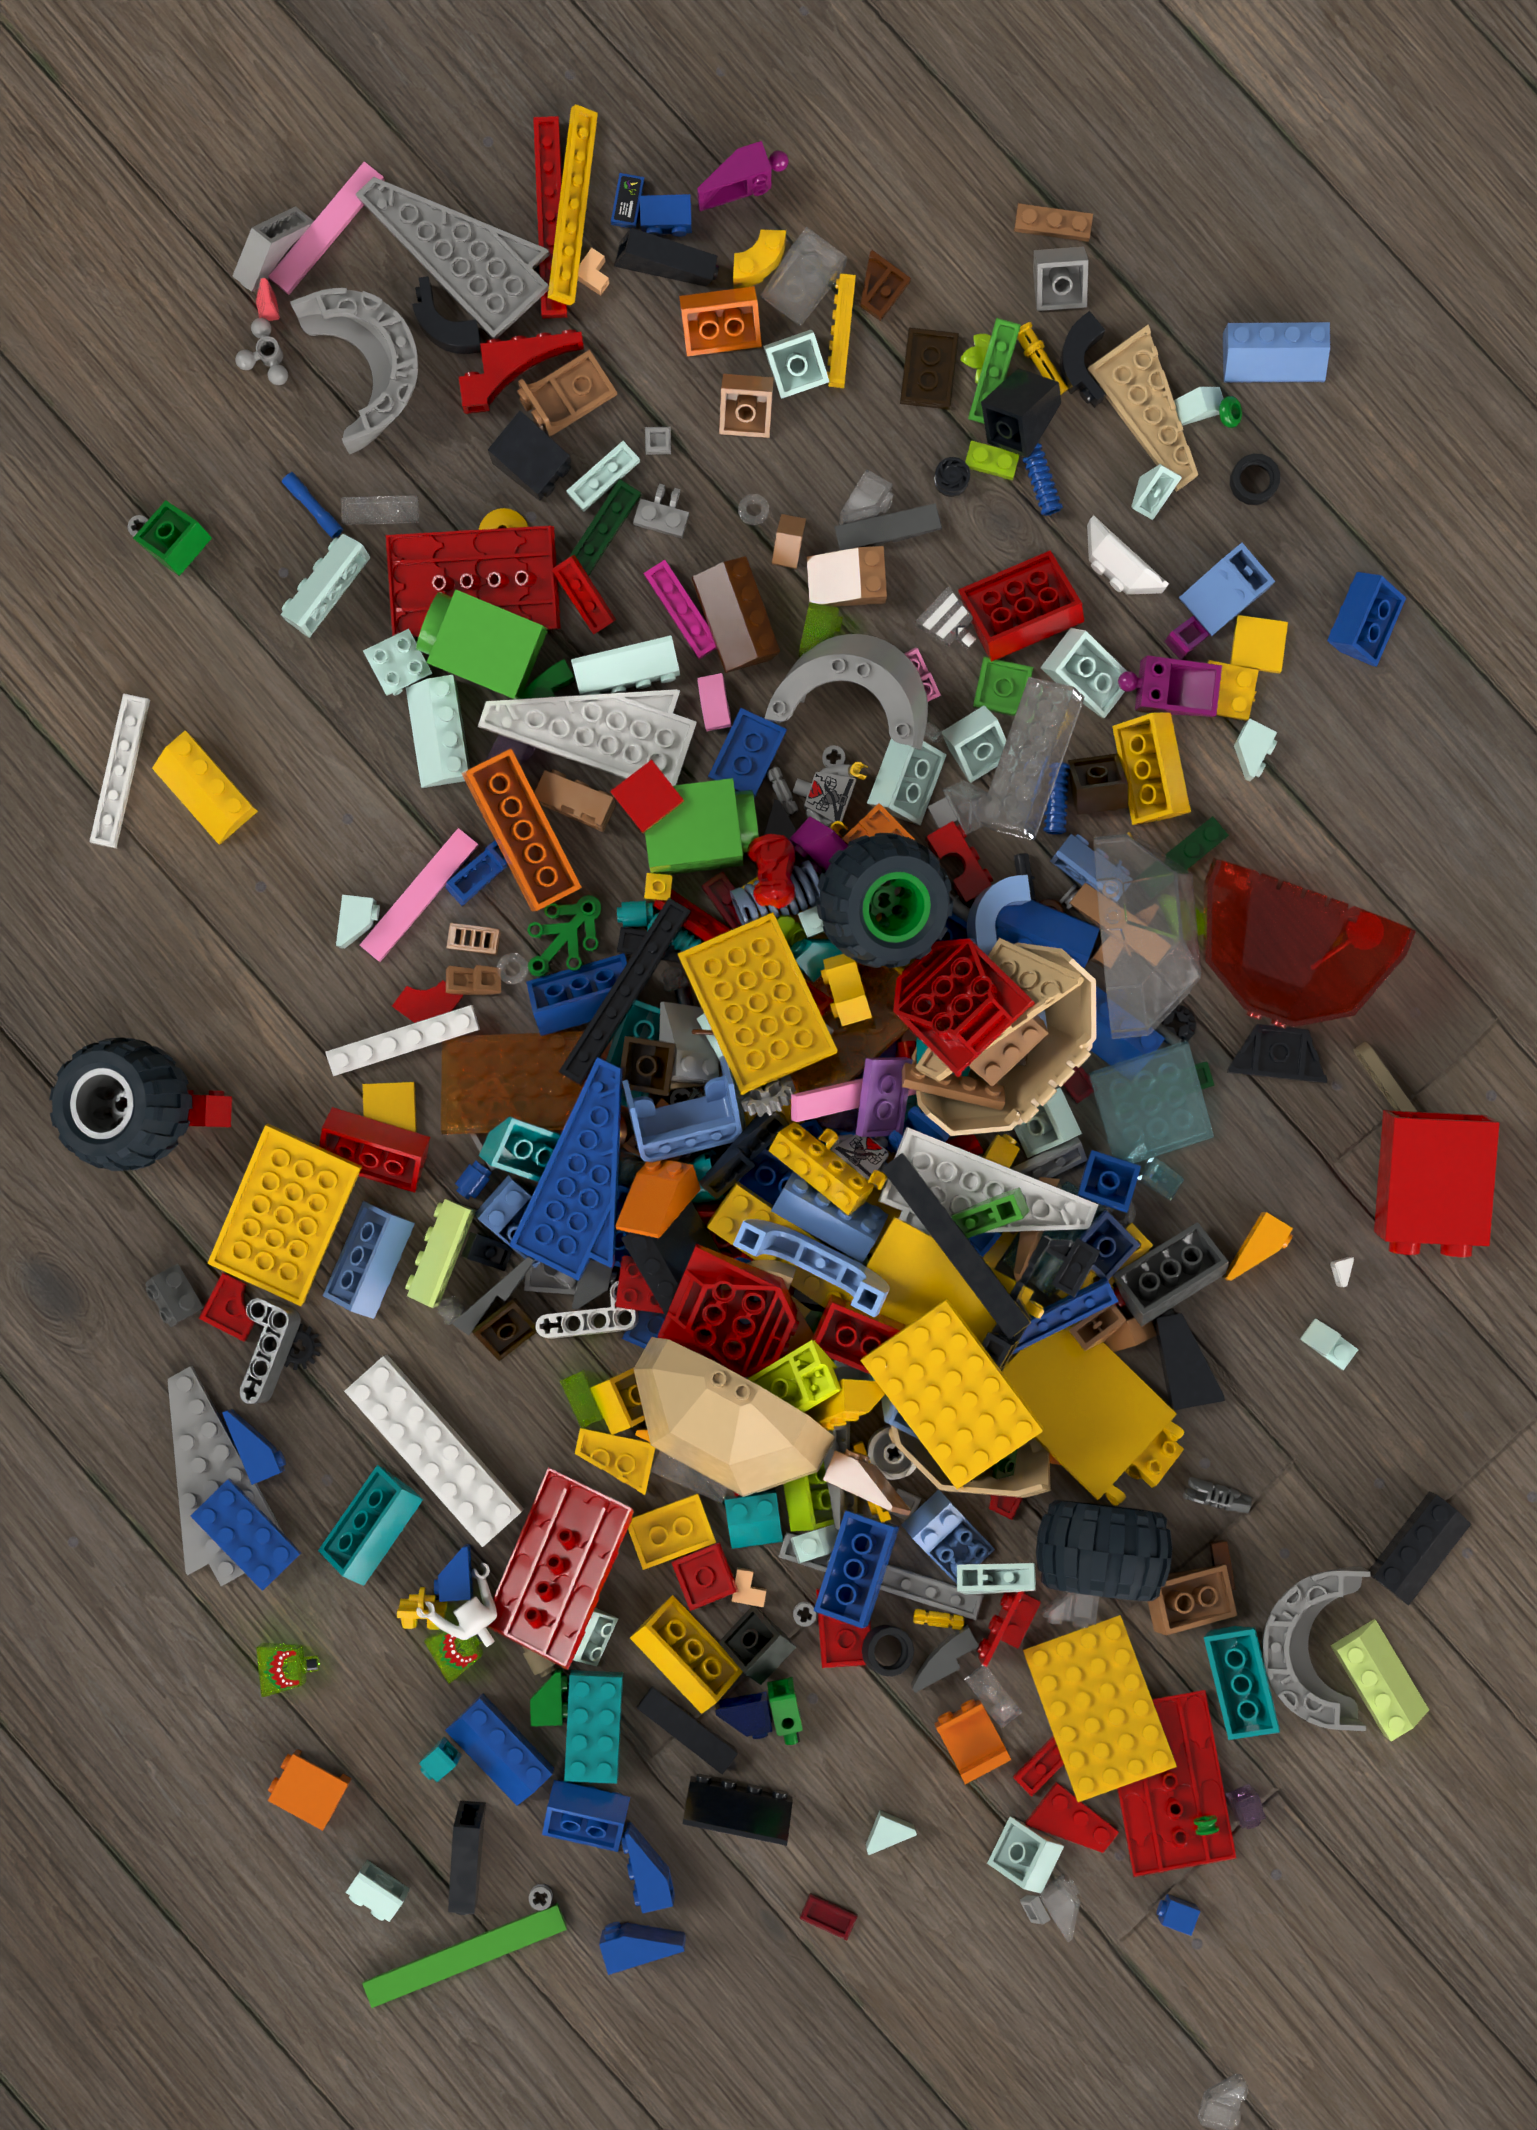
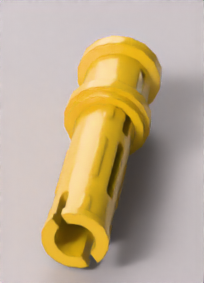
M1031 322L1022 325L1017 340L1024 349L1023 354L1025 357L1032 359L1043 377L1052 379L1044 367V363L1055 381L1059 382L1060 395L1063 394L1069 387L1066 386L1056 367L1044 351L1043 340L1038 339L1032 329L1033 325Z

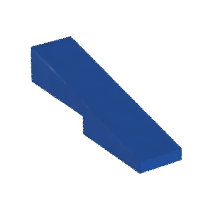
M496 840L487 846L482 854L446 882L445 888L462 907L508 866Z

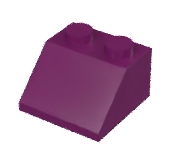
M811 816L789 838L796 846L794 848L795 852L803 859L808 858L818 875L821 873L825 874L831 864L829 859L837 850L843 851L848 847L834 830Z

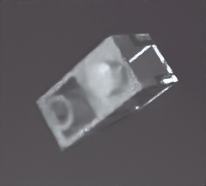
M1064 1591L1043 1607L1041 1614L1044 1618H1047L1049 1623L1062 1624L1064 1620L1073 1622V1626L1088 1628L1089 1624L1096 1625L1099 1596Z
M1236 2073L1204 2091L1197 2116L1202 2126L1215 2130H1233L1234 2126L1237 2127L1239 2125L1241 2117L1239 2107L1241 2100L1245 2101L1248 2092V2085H1246L1241 2074Z

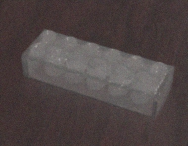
M1032 677L1028 678L978 820L990 830L1035 841L1085 698L1075 687Z

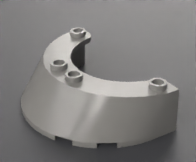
M332 288L290 301L306 334L311 336L328 335L344 339L356 346L370 365L373 376V390L367 407L359 410L360 417L345 429L342 438L343 444L350 455L375 440L405 408L412 396L417 380L418 354L414 338L406 322L396 310L383 302L382 299L365 291L359 292L347 290V288Z
M846 634L822 641L805 652L796 661L775 691L765 715L766 720L780 724V722L791 718L797 705L800 702H805L806 695L811 690L828 682L850 681L866 687L881 702L887 715L890 737L895 742L921 750L927 724L928 701L918 670L902 651L877 637L862 634Z
M1361 1566L1320 1572L1293 1585L1284 1593L1272 1609L1263 1634V1662L1267 1678L1276 1695L1299 1717L1309 1723L1328 1729L1366 1731V1725L1358 1719V1706L1355 1700L1350 1696L1331 1689L1319 1678L1312 1666L1308 1651L1310 1629L1319 1612L1333 1600L1358 1591L1361 1587L1362 1577H1370V1571Z

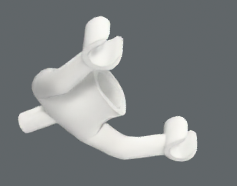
M481 1563L480 1565L484 1571L483 1575H479L476 1569H472L471 1574L478 1581L483 1604L477 1597H474L456 1609L453 1613L458 1619L459 1626L452 1624L437 1614L431 1602H425L429 1609L428 1614H424L419 1607L416 1612L419 1617L430 1619L441 1630L461 1640H467L478 1634L484 1645L488 1647L495 1641L486 1627L497 1618V1610L486 1580L490 1572L489 1566Z

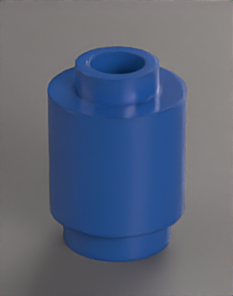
M475 1160L472 1165H468L455 1184L458 1186L456 1191L467 1200L471 1196L476 1199L489 1182V1176L492 1172Z

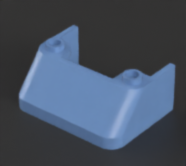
M724 1056L720 1057L723 1076L713 1078L706 1083L704 1088L705 1096L655 1108L653 1100L649 1097L640 1096L632 1098L628 1080L622 1081L640 1157L644 1161L656 1162L732 1143L742 1133L734 1084Z

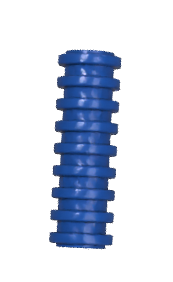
M1037 443L1028 458H1023V462L1027 463L1025 468L1029 471L1028 477L1032 478L1030 481L1031 485L1035 486L1033 491L1037 493L1035 496L1036 500L1040 501L1038 506L1042 508L1040 511L1041 515L1048 516L1057 513L1063 506L1062 503H1059L1060 497L1056 496L1058 491L1054 488L1055 482L1051 481L1053 478L1052 474L1048 473L1050 468L1046 466L1048 463L1047 459L1043 458L1045 453L1041 451L1043 448L1042 444Z
M1050 762L1046 765L1049 771L1046 772L1048 777L1046 784L1048 787L1045 788V792L1048 795L1045 796V800H1047L1045 808H1047V811L1044 812V816H1047V819H1044L1046 827H1044L1043 831L1047 834H1063L1066 832L1064 825L1067 824L1064 817L1067 816V812H1065L1067 804H1065V801L1068 800V797L1065 796V793H1068L1066 785H1068L1069 781L1066 778L1069 777V773L1066 770L1069 769V765L1064 762Z

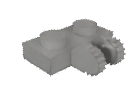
M659 484L654 502L640 499L633 524L682 539L689 512L676 509L680 489L675 488L672 491L670 506H665L661 504L665 494V485Z

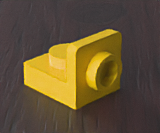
M647 873L644 895L646 902L655 903V900L667 901L668 898H671L672 876Z

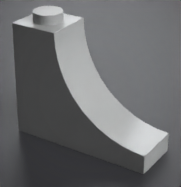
M295 206L252 227L233 277L252 292L258 289L260 279L266 278L269 280L268 276L275 269L281 258L306 232L314 220Z

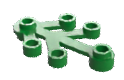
M590 895L583 896L578 900L577 904L557 905L551 903L545 906V915L550 919H556L559 915H575L569 923L541 925L538 922H533L528 926V934L532 938H540L542 935L559 934L541 956H535L529 961L528 969L533 976L540 978L547 975L550 969L549 962L567 941L569 957L566 960V965L571 971L581 969L582 960L579 957L577 929L583 922H585L586 938L583 940L584 948L589 952H594L598 949L599 941L596 938L595 919L599 917L602 907L596 897ZM586 904L593 905V910L591 912L584 911V906ZM552 906L557 908L555 915L548 914V909ZM534 926L540 927V932L537 935L531 933V929ZM590 939L596 942L593 948H588L586 945ZM572 959H578L579 965L575 968L570 967ZM536 962H542L543 964L542 969L539 971L534 970Z

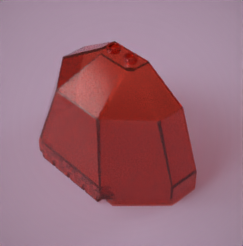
M1213 857L1204 881L1203 959L1244 1010H1247L1246 1015L1261 1020L1262 1016L1272 1019L1271 1024L1286 1029L1287 1025L1297 1027L1355 1016L1407 956L1416 930L1356 906L1348 908V903L1334 898L1330 899L1326 907L1324 906L1327 899L1326 895L1307 889L1304 897L1301 898L1300 895L1303 887L1283 881L1278 890L1276 889L1278 878L1264 873L1259 875L1258 871Z

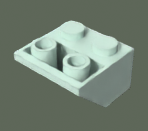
M595 1608L573 1660L597 1666L618 1618Z

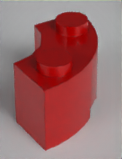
M187 1090L188 1094L192 1096L193 1109H189L187 1120L190 1121L189 1126L231 1127L232 1096H224L225 1091L209 1090V1095H194V1090Z

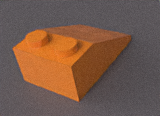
M665 1159L656 1162H646L636 1173L615 1225L616 1229L660 1238L701 1190L694 1166Z

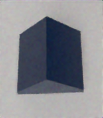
M1106 1210L1079 1238L1101 1251L1090 1271L1100 1279L1106 1277L1107 1280L1117 1272L1141 1245Z

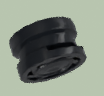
M948 457L942 460L936 467L934 484L938 492L944 496L955 497L966 490L970 480V469L966 462L957 457Z

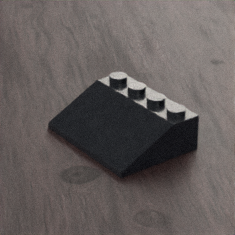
M692 1202L685 1207L660 1238L631 1232L621 1237L665 1316L695 1245L699 1244L721 1253Z
M696 1774V1777H690L684 1806L683 1825L787 1846L793 1804L792 1797L788 1796L787 1792L782 1790H773V1793L762 1791V1787L752 1784L747 1785L746 1788L737 1786V1782L728 1779H722V1782L711 1780V1776Z

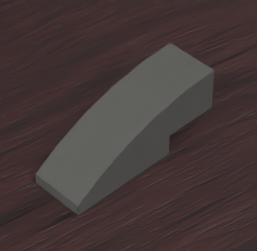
M967 1624L963 1626L962 1630H957L948 1636L927 1657L911 1683L915 1693L959 1670L961 1667L957 1658L979 1647Z

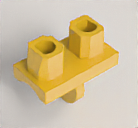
M420 1587L419 1594H409V1599H400L397 1618H401L404 1629L416 1628L418 1619H427V1628L439 1630L440 1628L430 1619L419 1617L416 1611L419 1607L424 1614H428L429 1609L425 1602H431L435 1607V1612L445 1618L447 1601L439 1602V1600H436V1595H426V1587Z

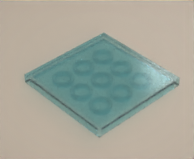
M1187 1041L1089 1073L1112 1157L1134 1164L1214 1137L1191 1049Z

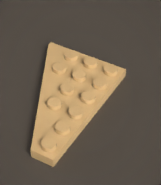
M999 938L988 957L1035 1004L1029 1007L985 1050L1079 987L1084 982L1082 975ZM927 1048L915 1067L920 1073L938 1082L953 1073L929 1048Z

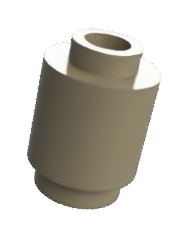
M522 1646L524 1650L522 1654L534 1676L540 1674L541 1677H544L555 1670L553 1666L555 1663Z

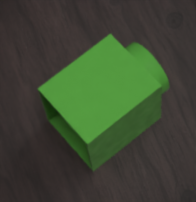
M455 589L453 597L438 592L423 622L416 649L429 655L426 663L517 700L524 692L548 629L543 625Z
M733 778L673 786L684 802L645 832L651 873L674 875L743 866V853H748L749 844L759 837L753 790L735 792Z

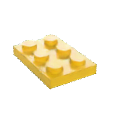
M699 1493L632 1517L628 1528L643 1570L716 1543Z

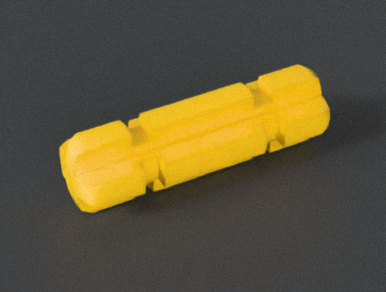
M915 1609L913 1622L921 1625L927 1623L928 1626L942 1628L950 1626L952 1629L962 1630L964 1616L957 1614L950 1616V1613L929 1611L928 1613L922 1609Z

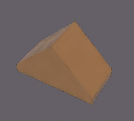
M781 514L774 546L773 565L797 569L806 523L805 518Z
M1115 1304L1083 1319L1069 1329V1331L1082 1349L1087 1351L1106 1341L1127 1320Z
M1134 1316L1129 1317L1104 1343L1113 1352L1136 1346L1157 1335L1152 1322L1150 1321L1141 1327Z

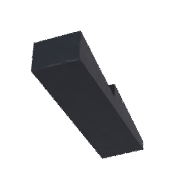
M777 1110L770 1116L767 1112L761 1117L757 1114L700 1180V1185L717 1200L755 1167L752 1160L774 1141L779 1131L790 1125L785 1115Z
M653 1686L636 1706L638 1710L722 1775L738 1755L733 1745L696 1720L690 1712Z

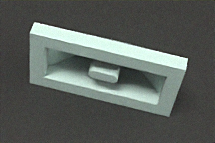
M1159 464L1140 476L1131 507L1153 520L1182 477Z

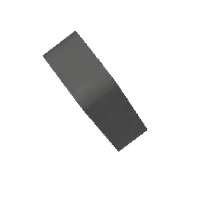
M256 1298L248 1303L246 1312L249 1319L264 1326V1329L240 1387V1397L247 1404L265 1403L272 1397L301 1321L300 1315L295 1309L271 1298ZM262 1305H264V1307H265V1312H264L263 1315H262V1313H261V1306H262ZM283 1315L286 1316V1324H285V1326H284V1324L282 1323V1317H283ZM274 1339H276L277 1341L276 1349H274L273 1347ZM265 1363L267 1364V1367H268L266 1373L264 1372V1368H263Z

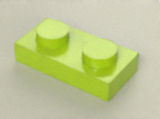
M971 441L965 462L969 469L1013 480L1019 455L1001 448Z

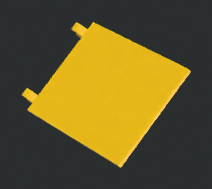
M894 1216L866 1265L867 1268L882 1277L890 1287L879 1314L903 1323L907 1327L942 1301L948 1299L982 1344L988 1332H992L996 1321L933 1237ZM991 1268L1010 1294L1017 1281ZM1026 1286L1021 1299L1029 1314L1036 1318H1041L1044 1313L1043 1306L1029 1300L1034 1290ZM850 1294L847 1301L852 1302L854 1297Z
M1076 1322L1020 1350L1005 1366L1003 1374L1044 1427L1043 1432L1034 1438L1097 1500L1105 1494L1114 1506H1118L1125 1500L1126 1495L1115 1487L1113 1483L1162 1430L1172 1442L1180 1439L1184 1435V1430L1171 1421L1177 1413L1104 1342L1084 1351L1069 1331V1329L1079 1323Z

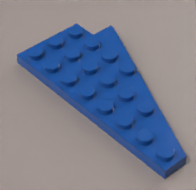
M597 1057L509 1245L578 1281L581 1280L590 1258L610 1268H613L615 1264L622 1068L600 1057Z

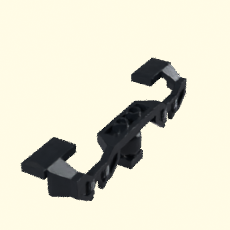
M1043 1236L1031 1255L1021 1279L1016 1282L1010 1295L1031 1321L1032 1318L1021 1296L1045 1253L1047 1252L1064 1261L1051 1285L1075 1298L1101 1252L1099 1249L1079 1238L1076 1241L1053 1240ZM996 1323L992 1332H988L982 1341V1346L1002 1372L1027 1327L1013 1338L1008 1339Z

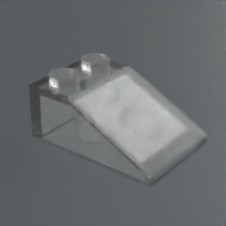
M806 227L785 255L761 293V297L801 326L846 268L847 256Z

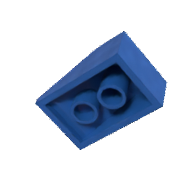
M613 1922L606 1925L605 1929L602 1930L599 1946L607 1973L610 1975L684 1952L686 1936L681 1931L633 1923L620 1924V1922Z

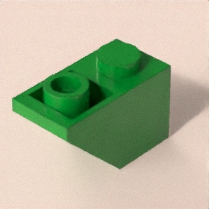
M557 1668L532 1695L530 1699L531 1726L563 1725L564 1718L568 1717V1702H564L563 1691H568V1677L563 1675V1668Z

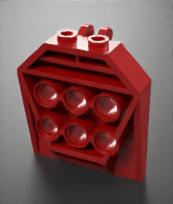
M971 939L937 941L931 946V952L921 959H916L911 965L907 966L896 979L893 1012L957 1077L1029 1007L1035 1004Z
M696 1244L659 1331L658 1338L669 1339L745 1378L760 1372L778 1361L779 1358L786 1356L790 1345L786 1342L790 1340L791 1336L795 1335L799 1321L796 1320L797 1309L783 1278ZM727 1284L731 1289L722 1290L718 1285ZM754 1295L759 1297L761 1301L752 1302L748 1297ZM718 1307L721 1312L713 1313L709 1308ZM745 1318L748 1319L751 1323L748 1325H744L740 1323L739 1320ZM706 1329L712 1334L706 1336L701 1334L700 1330ZM737 1341L741 1346L733 1347L729 1342Z

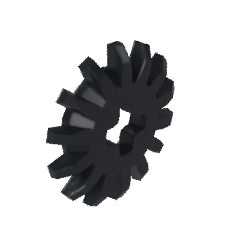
M300 1323L293 1342L297 1343L301 1339L303 1341L302 1345L306 1347L305 1351H300L296 1354L294 1353L295 1348L291 1347L287 1361L284 1364L285 1367H288L292 1362L294 1363L293 1370H297L300 1363H302L303 1369H306V1361L309 1360L312 1364L315 1363V1360L312 1358L313 1354L320 1356L321 1353L316 1351L315 1347L322 1346V1343H314V1339L319 1335L318 1333L313 1336L310 1335L312 1327L309 1326L305 1332L303 1331V1324Z

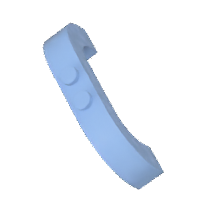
M1028 875L1005 878L986 888L973 902L967 919V939H971L987 956L997 942L995 921L999 911L1004 906L1022 905L1031 900ZM1043 1010L1038 1016L1044 1021L1047 1028L1045 1010Z
M759 1219L744 1220L733 1243L734 1246L755 1257L762 1254L779 1257L838 1286L854 1297L851 1306L872 1317H876L879 1314L890 1290L888 1283L882 1277L861 1263L806 1235L776 1223Z

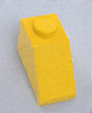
M1005 1133L1002 1137L996 1135L982 1158L1010 1168L1020 1148L1015 1146L1017 1141Z

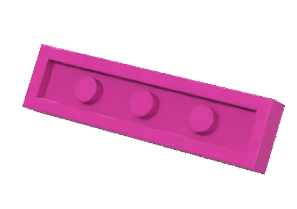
M666 560L644 573L645 578L697 658L700 660L717 649L709 626Z

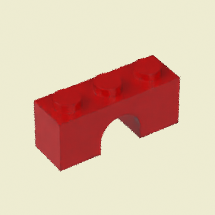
M951 821L926 836L925 841L939 861L947 856H955L962 861L964 866L963 874L954 879L951 884L961 901L967 904L991 886L993 878L986 868L982 870L978 863L980 857L973 846L969 848L964 839L967 838V835L961 825L956 826Z

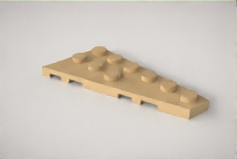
M1148 324L1088 367L1087 371L1103 390L1107 400L1157 466L1162 464L1182 477L1174 488L1177 492L1197 478L1198 472L1190 448L1186 443L1183 427L1178 419L1175 410L1176 406L1165 373L1162 370Z

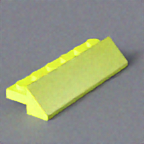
M814 1340L809 1341L748 1378V1380L802 1412H806L842 1390L834 1371L838 1367Z

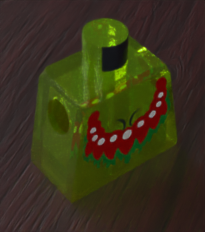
M441 1630L427 1636L424 1640L448 1684L453 1682L484 1654L480 1646L483 1641L478 1634L467 1640H461Z
M261 1643L256 1647L261 1697L300 1687L306 1682V1673L320 1670L318 1655L304 1657L302 1645Z

